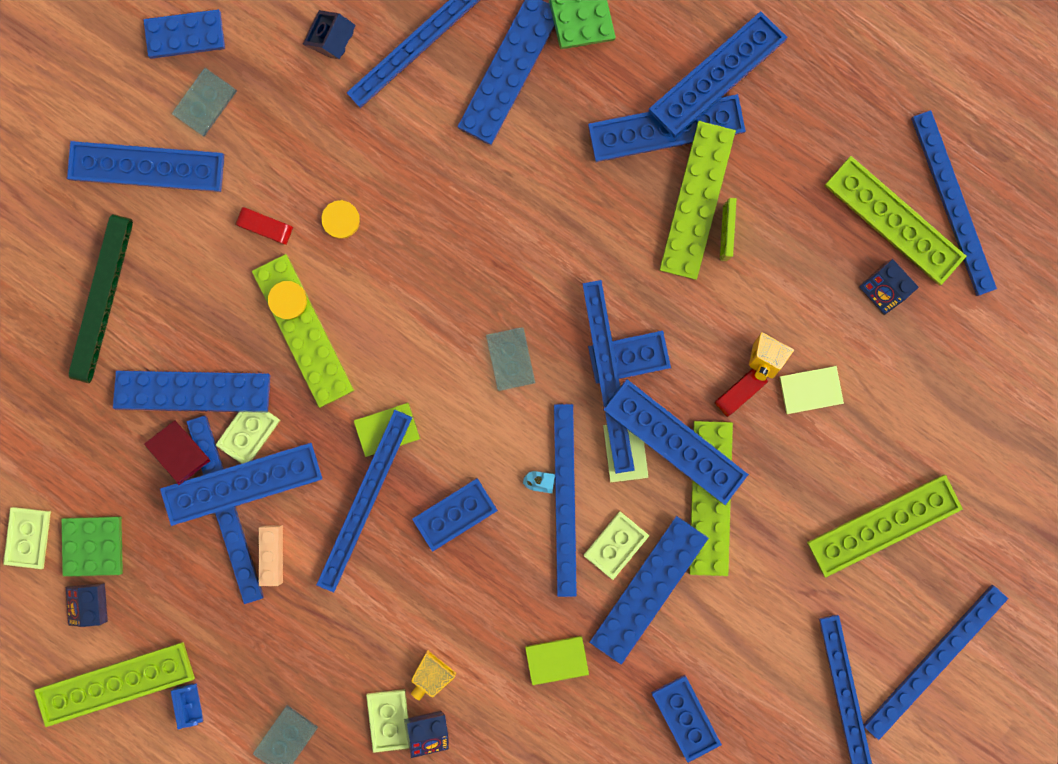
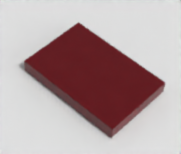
M176 420L144 443L145 447L178 485L182 484L210 462L207 455Z

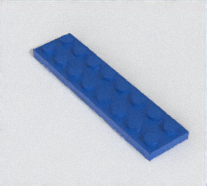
M524 0L457 126L458 129L492 146L555 27L549 3L543 0Z
M760 11L652 105L648 112L676 138L787 40V36Z
M736 94L721 97L676 138L649 112L589 123L588 128L595 163L692 144L698 121L736 130L735 135L745 133L739 96Z
M70 141L67 179L71 181L221 192L225 154Z
M116 371L113 409L268 413L270 374Z
M628 379L624 381L603 409L604 412L723 505L728 503L749 475Z
M308 443L184 481L180 485L174 484L160 488L170 524L173 526L316 482L323 478L313 445Z
M676 515L589 643L622 665L709 537Z

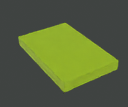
M729 198L723 204L720 261H728L733 257L737 198Z
M409 403L354 420L365 457L375 454L395 409L413 417ZM414 417L400 446L420 439Z
M582 636L525 646L532 685L589 675Z

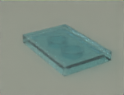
M204 68L172 112V115L205 137L237 90Z
M521 327L486 335L498 391L534 384L535 379L524 328Z
M287 705L253 755L266 764H293L318 726Z

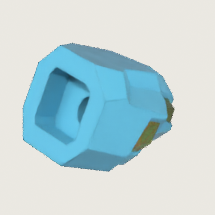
M532 471L524 477L523 484L526 488L533 491L552 493L555 474Z

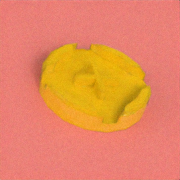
M340 200L328 204L321 217L325 231L335 238H348L354 235L359 228L360 215L350 202Z
M292 281L277 283L268 295L270 310L282 319L299 317L307 306L305 290L299 284Z

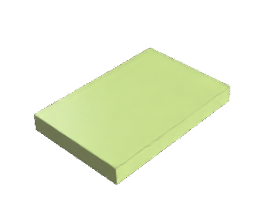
M837 366L779 377L786 414L844 404Z
M269 411L268 413L238 412L216 443V446L241 464L252 461L281 420Z
M603 425L610 482L649 478L644 442L629 430L628 434L635 471L615 474L607 425Z
M17 507L10 508L3 565L44 569L51 511Z
M619 511L583 556L614 580L649 535Z
M405 689L368 693L366 697L373 753L408 749L404 719L408 718Z

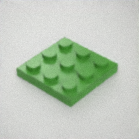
M549 0L560 49L609 42L616 39L607 0Z
M122 516L62 518L63 576L123 574Z

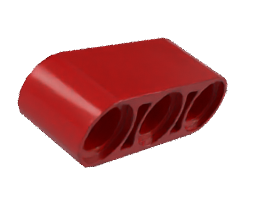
M245 207L241 208L235 223L236 226L287 245L294 228Z
M751 369L721 395L714 404L726 417H729L766 385L768 380L762 381L755 377L756 370Z

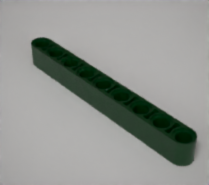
M114 214L109 217L69 369L70 379L90 383L93 379L132 231L133 220Z

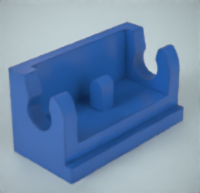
M197 683L178 686L171 690L177 729L196 726L204 721Z

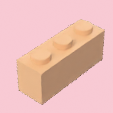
M264 525L259 527V586H279L283 583V525Z

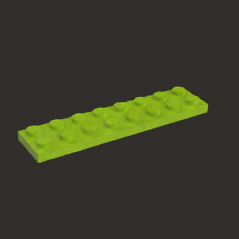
M702 121L697 122L659 271L697 280L736 130Z
M852 156L844 162L824 185L939 286L946 281L967 257Z
M287 254L252 271L267 303L270 290L277 283L292 281L303 288ZM306 294L307 306L299 317L282 319L274 313L273 315L319 408L353 392L354 389Z
M694 421L693 431L732 461L733 423ZM693 480L691 526L709 537V539L689 566V574L728 576L731 499L726 505H723Z
M941 475L808 541L807 544L823 576L826 578L963 510L947 476Z
M184 642L37 688L34 692L45 727L192 681L195 677Z

